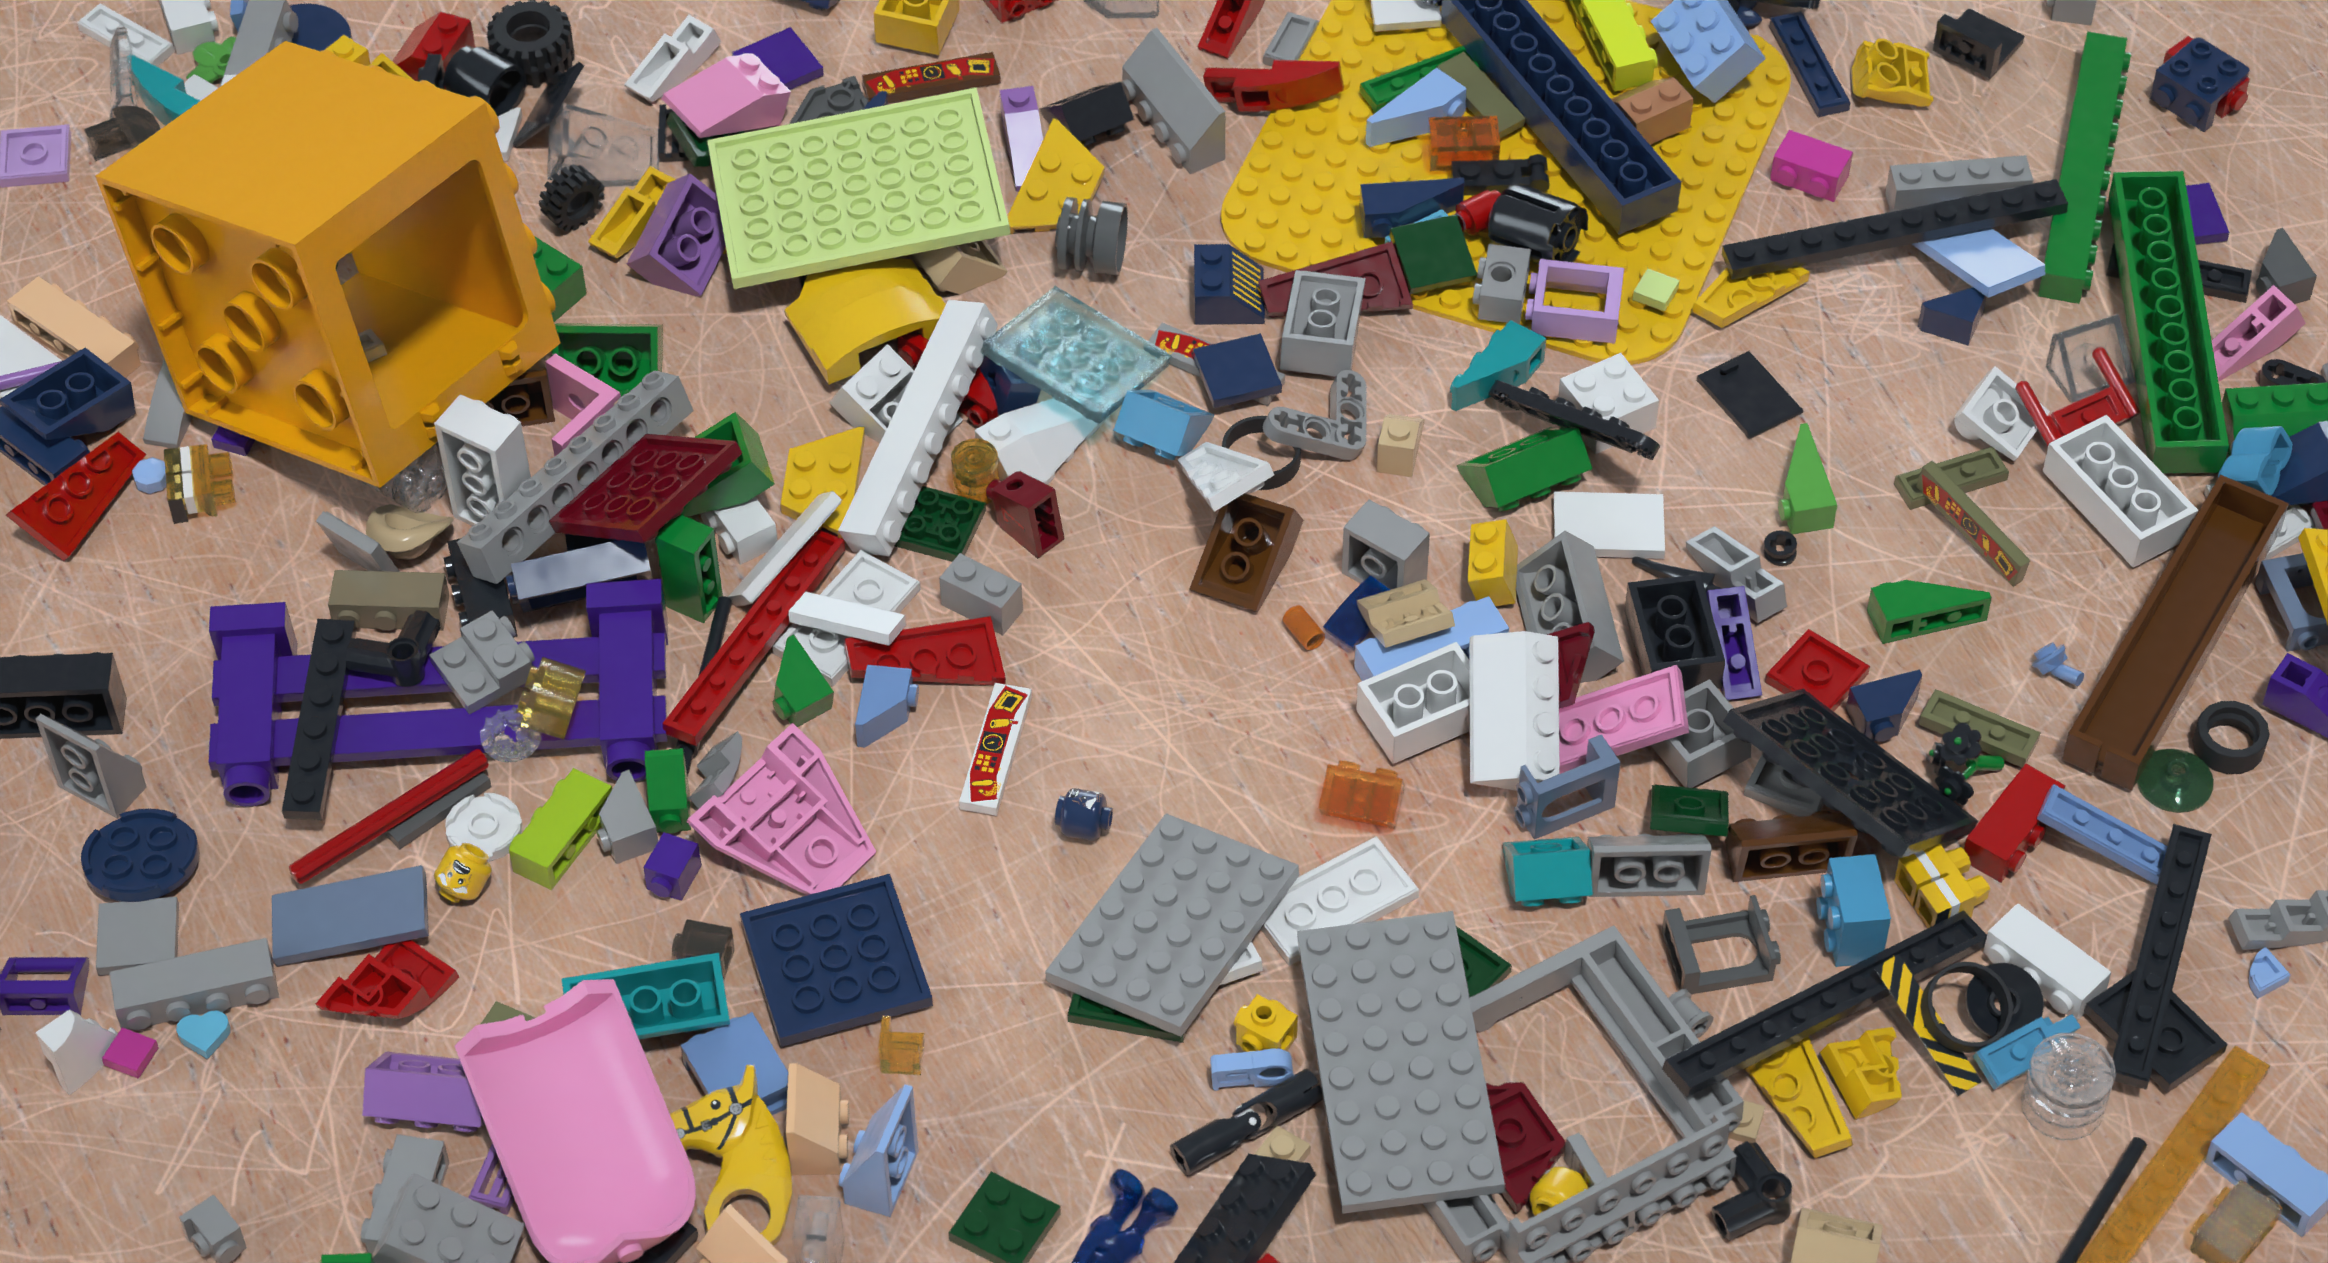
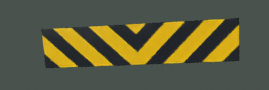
M1897 954L1875 967L1874 969L1957 1096L1981 1083L1982 1080L1963 1052H1957L1943 1046L1929 1033L1921 1014L1923 990L1900 955ZM1933 1007L1938 1022L1949 1034H1951Z

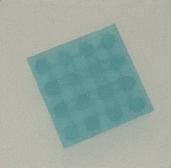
M1057 286L1053 287L986 339L980 352L993 360L997 365L1005 367L1020 376L1025 382L1033 384L1051 395L1055 400L1063 402L1081 413L1086 419L1092 420L1097 424H1100L1123 404L1127 390H1141L1168 367L1172 357L1171 354Z

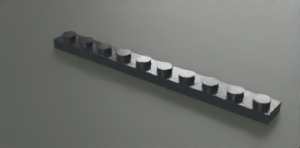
M2057 179L1722 245V257L1733 280L2067 213L2068 202Z
M1963 910L1665 1059L1662 1070L1688 1098L1891 995L1874 968L1897 954L1900 955L1915 980L1919 981L1984 948L1987 934Z

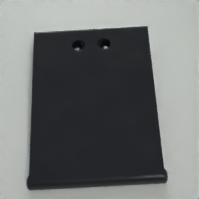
M581 62L576 63L564 73L559 70L549 78L548 81L550 83L545 87L514 140V147H519L551 124L584 67Z
M1750 351L1697 375V382L1742 430L1748 439L1803 413V408L1797 404Z

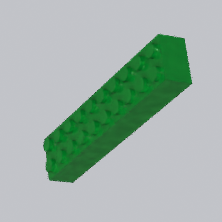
M2184 171L2114 172L2108 203L2147 457L2162 473H2219L2225 462L2229 443Z

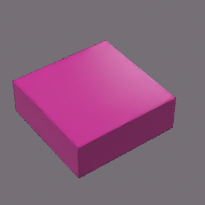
M122 1027L103 1055L102 1061L106 1067L139 1079L159 1046L157 1040Z

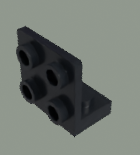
M1967 9L1957 20L1944 14L1937 21L1933 51L1990 79L2022 45L2024 35L1972 9Z

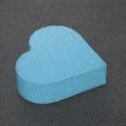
M210 1011L203 1016H185L178 1022L176 1028L180 1042L206 1059L226 1040L231 1030L227 1016L220 1011Z

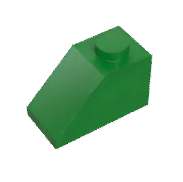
M793 634L786 641L772 703L776 713L782 720L787 719L790 724L793 723L796 727H799L832 709L834 691Z
M683 748L645 751L649 813L656 826L657 833L665 832L670 834L691 830V826L687 823L688 818L691 816L690 790Z

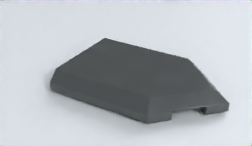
M851 76L842 79L841 84L828 88L822 85L810 89L789 124L863 110L869 101L864 97L856 77Z

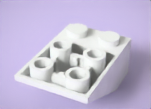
M887 344L840 388L829 403L854 428L864 427L865 435L880 443L914 370ZM957 413L956 419L950 426L947 435L963 421Z

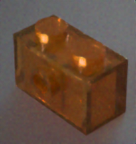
M1497 116L1429 117L1428 152L1430 171H1451V161L1499 160L1500 138Z
M1341 760L1338 761V766L1328 764L1318 807L1321 815L1396 830L1405 790L1404 780L1397 778V772L1384 768H1376L1375 773L1361 771V765Z

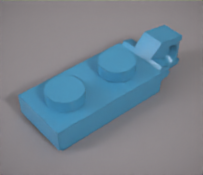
M2073 1014L2054 1024L2049 1017L2044 1019L2040 1017L1980 1049L1973 1055V1058L1995 1090L2060 1055L2067 1048L2064 1040L2074 1035L2075 1031L2080 1029L2081 1026Z

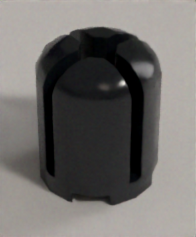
M1523 184L1510 185L1501 193L1490 210L1488 220V234L1492 244L1531 249L1530 262L1539 264L1540 259L1574 263L1580 251L1575 250V247L1579 240L1581 229L1588 230L1586 208Z

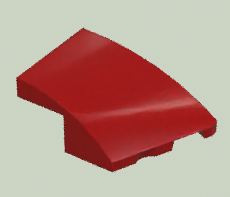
M412 940L387 944L376 957L368 954L346 980L339 976L315 1004L317 1008L326 1011L402 1019L422 1010L438 999L454 984L459 975L454 968Z

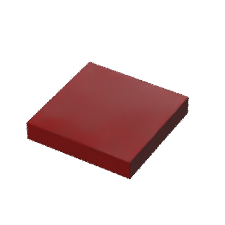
M1808 629L1767 672L1765 683L1783 694L1805 689L1832 711H1835L1848 697L1849 688L1859 685L1869 674L1870 666Z

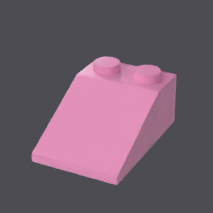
M746 53L722 59L663 93L662 100L699 138L781 125L791 91L753 53Z

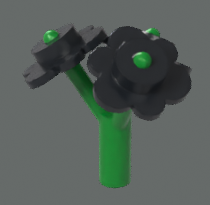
M1959 723L1954 727L1953 732L1944 733L1941 743L1934 742L1932 750L1929 751L1930 764L1935 765L1934 772L1937 776L1935 783L1939 787V791L1960 805H1965L1974 794L1972 786L1966 782L1977 770L2001 771L2004 767V759L2001 756L1980 755L1982 748L1978 742L1981 740V733L1977 730H1972L1967 723ZM1946 761L1955 762L1959 766L1966 764L1967 769L1962 773L1959 771L1954 772L1945 764Z

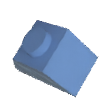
M867 665L855 722L857 747H867L908 721L910 707H917L919 697V685L913 684L912 669Z

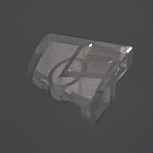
M117 27L111 40L109 57L110 123L137 120L138 94L131 73L132 46L126 27Z

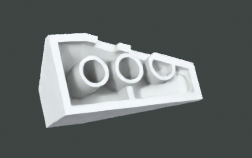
M1092 387L1004 413L975 430L976 458L996 479L1003 481L1014 472L1021 471L1048 485L1055 477V471L1064 462L1068 463L1074 456V450L1082 441L1089 440L1112 414V407Z

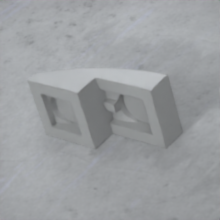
M738 731L714 745L698 763V769L706 778L689 797L698 809L713 795L717 798L723 795L732 782L738 768L742 750V736Z

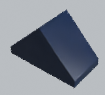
M1972 287L1922 302L1918 327L1923 332L1969 346L1984 313L1987 297Z

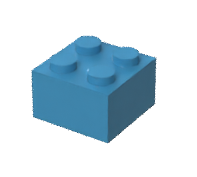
M1876 854L1829 858L1827 872L1821 875L1822 896L1817 897L1816 900L1817 914L1819 920H1825L1827 929H1824L1825 949L1827 952L1833 953L1835 966H1852L1885 950L1891 916Z

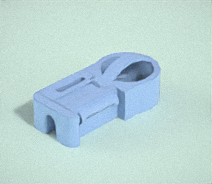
M1271 1048L1261 1051L1219 1054L1210 1057L1212 1087L1215 1091H1219L1220 1087L1254 1084V1087H1273L1294 1075L1291 1054L1283 1049Z

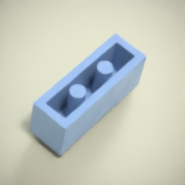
M2241 1112L2211 1141L2205 1163L2300 1237H2303L2328 1212V1174L2314 1168L2301 1158L2294 1148L2284 1145L2276 1139L2260 1122L2250 1119Z

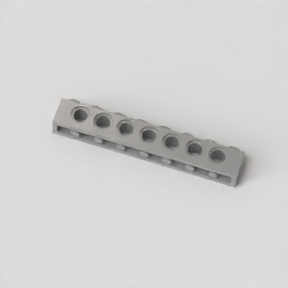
M656 370L644 376L641 383L629 393L621 396L618 403L605 414L597 417L588 429L580 436L573 438L565 449L557 456L549 459L544 464V467L534 476L522 482L519 489L505 501L498 503L494 510L481 522L473 525L468 533L457 542L473 577L498 584L512 572L511 564L524 561L555 534L549 520L645 434L667 435L694 410L679 376Z

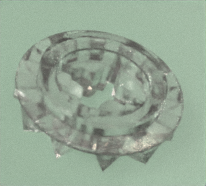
M515 706L511 710L504 712L498 709L496 715L491 718L486 717L485 725L480 730L481 744L484 751L493 759L502 762H516L527 758L538 748L542 736L539 721L531 715L529 710L525 712L519 711ZM505 726L511 727L513 731H516V743L508 735H505Z

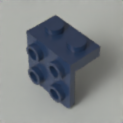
M2197 37L2156 70L2150 99L2187 123L2205 132L2213 125L2218 102L2248 77L2250 69L2208 41Z

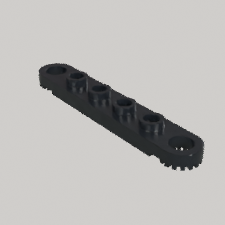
M1495 380L1489 391V395L1493 399L1499 400L1498 402L1500 403L1505 401L1504 405L1509 406L1511 409H1521L1527 415L1560 427L1579 428L1581 435L1630 453L1637 451V455H1641L1649 460L1654 459L1660 448V445L1655 440L1641 432L1630 429L1626 422L1611 416L1609 420L1603 419L1600 413L1589 407L1584 406L1581 411L1564 398L1557 397L1555 401L1551 400L1546 393L1537 388L1531 387L1527 391Z

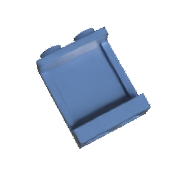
M753 1012L742 1017L732 1018L729 1025L720 1026L705 1034H697L690 1038L688 1042L680 1045L685 1068L687 1071L692 1070L706 1095L715 1090L739 1085L746 1065H755L758 1096L763 1100L771 1115L773 1116L787 1109L788 1071Z

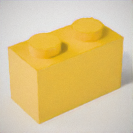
M1507 520L1471 524L1468 584L1476 601L1489 596L1495 606L1515 604L1518 545Z

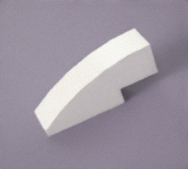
M688 15L671 37L664 33L624 85L634 93L653 102L662 97L663 93L681 84L693 74L720 45L721 40L712 27Z

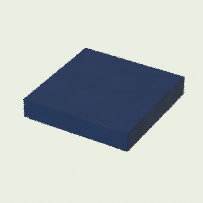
M1261 333L1193 349L1194 361L1213 408L1282 393L1281 381Z

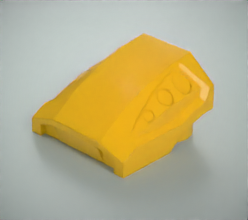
M1883 38L1877 39L1875 43L1864 40L1857 49L1851 69L1853 94L1862 98L1869 97L1890 103L1913 104L1918 107L1930 106L1934 99L1930 95L1927 64V60L1930 58L1929 52L1901 42L1892 43Z

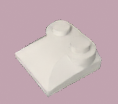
M1994 366L1972 390L1957 411L1954 422L1956 429L1963 437L1969 440L1982 439L2015 461L2038 429L2015 389L2017 384ZM2041 404L2046 415H2048L2050 411Z

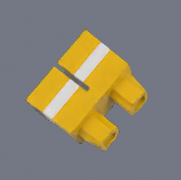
M1941 844L1898 860L1894 881L1911 906H1915L1914 910L1927 928L1963 910L1971 918L1974 906L1988 899L1990 886L1983 876L1977 875L1968 880H1965L1962 874L1969 871L1971 862L1962 847L1945 851Z

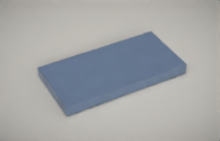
M423 865L272 895V953L276 966L429 936L426 871Z

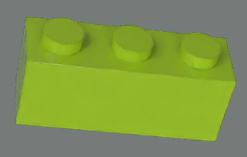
M575 768L570 771L565 779L559 780L553 789L552 796L544 806H540L535 810L531 822L522 834H517L513 838L509 847L513 872L552 890L594 837L596 831L600 829L599 813L612 791V786Z

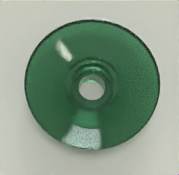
M2162 749L2153 753L2137 781V785L2143 797L2152 805L2169 812L2185 813L2202 807L2210 799L2214 787V779L2209 767L2196 755L2180 749Z

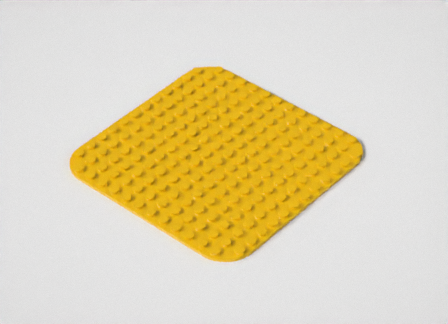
M1331 0L1299 60L1340 61L1344 90L1312 103L1272 110L1224 198L1221 208L1222 229L1229 243L1256 263L1284 272H1290L1385 243V237L1364 238L1359 209L1360 184L1451 179V161L1528 159L1532 155L1540 154L1547 158L1548 170L1546 174L1549 176L1550 187L1546 193L1574 202L1587 210L1588 230L1581 229L1579 240L1575 247V250L1580 251L1574 263L1624 268L1615 344L1544 336L1546 337V348L1596 363L1619 353L1626 358L1630 365L1644 363L1670 350L1680 339L1693 311L1694 302L1699 298L1787 99L1791 82L1789 67L1776 48L1761 36L1750 34L1766 59L1714 103L1692 86L1652 24L1651 20L1663 9L1625 0L1626 3L1632 5L1634 19L1638 26L1641 25L1643 27L1649 48H1653L1656 52L1658 66L1654 68L1653 80L1674 77L1693 97V107L1689 128L1651 145L1681 181L1678 210L1618 234L1526 122L1523 127L1497 140L1466 107L1463 116L1459 120L1452 121L1442 130L1373 147L1366 144V120L1375 112L1359 92L1360 83L1461 47L1462 45L1442 21L1441 27L1374 31L1370 0ZM1527 0L1611 99L1639 87L1636 86L1618 91L1613 90L1569 0ZM1464 195L1463 201L1475 195ZM1454 210L1448 213L1447 215H1454L1456 211ZM1488 228L1474 235L1463 232L1477 275L1480 257L1487 258L1489 244H1492L1489 239ZM1533 262L1529 264V275L1520 325L1530 330L1532 320H1525L1527 300L1535 299V294H1529L1531 273H1538L1539 264ZM1647 268L1680 280L1679 289L1665 312L1632 300L1633 291ZM1476 277L1474 281L1410 294L1414 310L1493 333L1497 330L1501 331L1507 324L1506 322L1478 319L1479 305L1473 304L1475 283L1482 284L1483 279ZM1546 288L1543 305L1605 312L1607 294Z

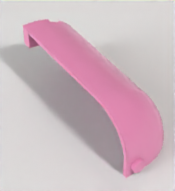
M614 979L583 980L562 997L544 1005L545 1014L525 1021L524 1016L520 1015L505 1021L476 1025L455 1045V1049L526 1229L539 1252L550 1263H627L639 1258L643 1252L666 1240L686 1223L695 1203V1179L689 1159Z

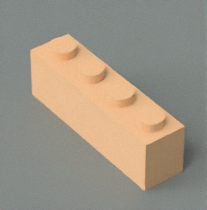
M38 276L7 300L14 324L64 359H67L83 348H87L125 378L141 366L137 351L139 346L130 334L126 332L121 333L115 329L105 317L96 316L88 310L83 302L80 300L74 301L65 295L63 290L54 283L49 284Z

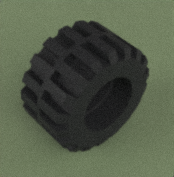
M528 0V2L517 1L514 2L515 5L504 6L502 12H496L492 16L493 21L488 23L487 39L489 50L524 70L526 76L525 87L527 85L540 87L542 83L549 84V78L560 70L564 73L565 70L572 67L575 51L568 15L565 12H561L559 6H550V3L544 0L541 2H536V0Z

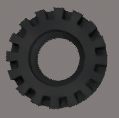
M572 164L569 169L563 167L560 175L557 173L553 174L551 177L554 180L551 183L547 181L544 185L547 190L540 193L542 198L539 201L540 210L558 228L564 231H570V228L572 230L579 229V223L583 226L588 223L587 218L590 216L593 219L596 216L594 210L601 208L602 203L599 201L605 198L603 193L605 188L602 183L582 165L577 167L575 164Z

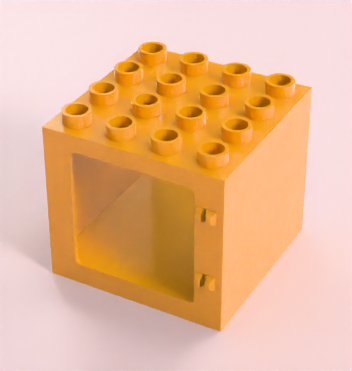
M284 41L95 176L185 413L381 488L438 442L434 423L460 394L472 400H480L486 404L560 344L551 314L556 308L555 299L548 287L541 282L533 257L537 251V241L532 231L522 221L514 196L519 190L518 180L512 169L503 161L495 135L500 129L499 119L493 108L485 100L478 96L466 97L443 90L425 80L418 82L388 73L377 65L366 66L337 57L328 50L317 51ZM351 252L358 273L341 285L336 272V264L341 258ZM371 329L384 344L387 355L368 363L358 334Z

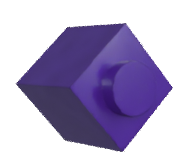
M663 832L643 867L647 890L663 898L671 897L682 901L702 866L699 844Z

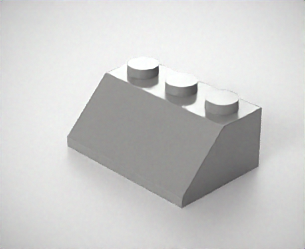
M1681 833L1665 836L1641 834L1637 836L1601 835L1598 837H1588L1587 846L1591 854L1593 895L1589 897L1705 895L1711 857V844L1704 835Z

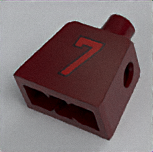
M1021 471L1014 472L1003 481L994 479L988 484L986 496L994 503L998 525L1033 556L1040 558L1065 539L1056 491L1053 487Z

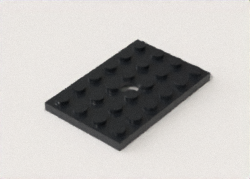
M1799 689L1730 709L1723 721L1733 729V733L1738 739L1757 747L1763 752L1762 755L1767 761L1787 770L1792 774V779L1797 784L1813 790L1822 797L1821 801L1827 807L1843 813L1851 819V824L1857 830L1872 835L1881 842V847L1893 856L1904 858L1970 834L1978 823L1976 818L1805 689ZM1849 773L1854 774L1859 780L1852 779Z

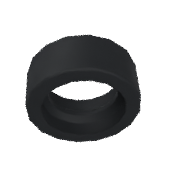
M2220 701L2209 705L2200 714L2192 741L2194 752L2198 758L2212 770L2224 774H2242L2253 770L2262 761L2270 733L2266 720L2260 712L2251 706L2237 701ZM2217 726L2239 728L2249 735L2253 745L2245 749L2223 747L2212 739L2209 735V730Z

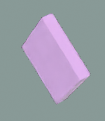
M57 125L1 130L0 188L69 182L70 126Z

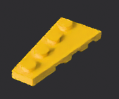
M1809 1037L1745 1068L1814 1158L1853 1146L1851 1134Z

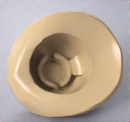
M389 504L378 507L370 514L366 523V535L378 542L384 551L393 557L410 560L422 555L429 548L433 538L445 530L454 519Z

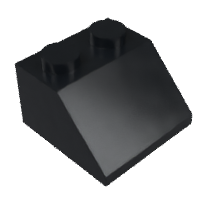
M1121 81L1098 85L1040 108L1042 116L1049 125L1053 118L1058 120L1083 146L1096 142L1094 136L1102 132H1106L1107 136L1126 130L1125 123L1135 120Z

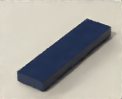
M1802 11L1771 17L1769 27L1817 117L1849 111L1851 102Z

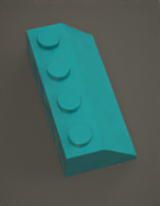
M719 953L561 978L563 995L583 980L614 979L638 1039L730 1024Z

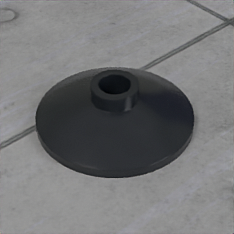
M1995 963L1986 966L2004 981L2013 1003L2010 1025L1999 1039L2042 1017L2044 1010L2042 991L2036 980L2027 971L2009 963ZM1973 976L1966 990V1009L1973 1024L1982 1033L1992 1038L1997 1032L2001 1020V1011L1995 1007V1000L1998 998L1986 982Z

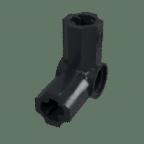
M416 610L414 614L408 616L398 638L389 643L352 638L347 647V669L391 676L393 682L402 687L418 684L425 676L423 664L441 629L439 619L434 618L428 611Z
M1746 1141L1736 1146L1733 1151L1736 1155L1735 1177L1745 1191L1711 1209L1717 1229L1724 1239L1732 1240L1764 1223H1783L1792 1213L1791 1181L1785 1174L1775 1169L1757 1142L1749 1143ZM1774 1196V1197H1779V1198H1778V1199H1769L1768 1197Z

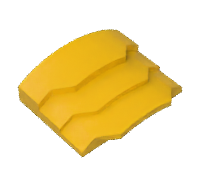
M891 258L807 275L799 298L792 302L784 312L829 385L852 376L860 370L858 353L912 331H916L929 340L946 304L941 296L936 295L911 259Z

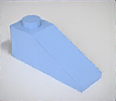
M1435 68L1366 120V144L1373 147L1442 130L1452 121H1457L1463 116L1466 110L1467 88L1438 68Z

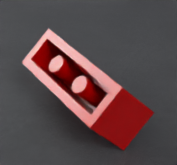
M2025 764L1966 838L1964 851L1969 856L1970 866L2000 883L2003 882L2010 871L2017 873L2025 861L2027 855L2025 852L2030 846L2036 848L2046 833V824L2037 820V816L2048 790L2053 784L2065 790L2066 785Z

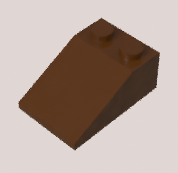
M1246 493L1219 509L1189 590L1258 613L1293 551L1304 520L1294 508Z

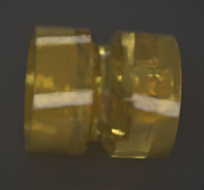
M964 440L956 445L951 453L953 493L985 502L987 505L992 500L986 496V488L992 480L999 479L998 452L994 445L986 440Z

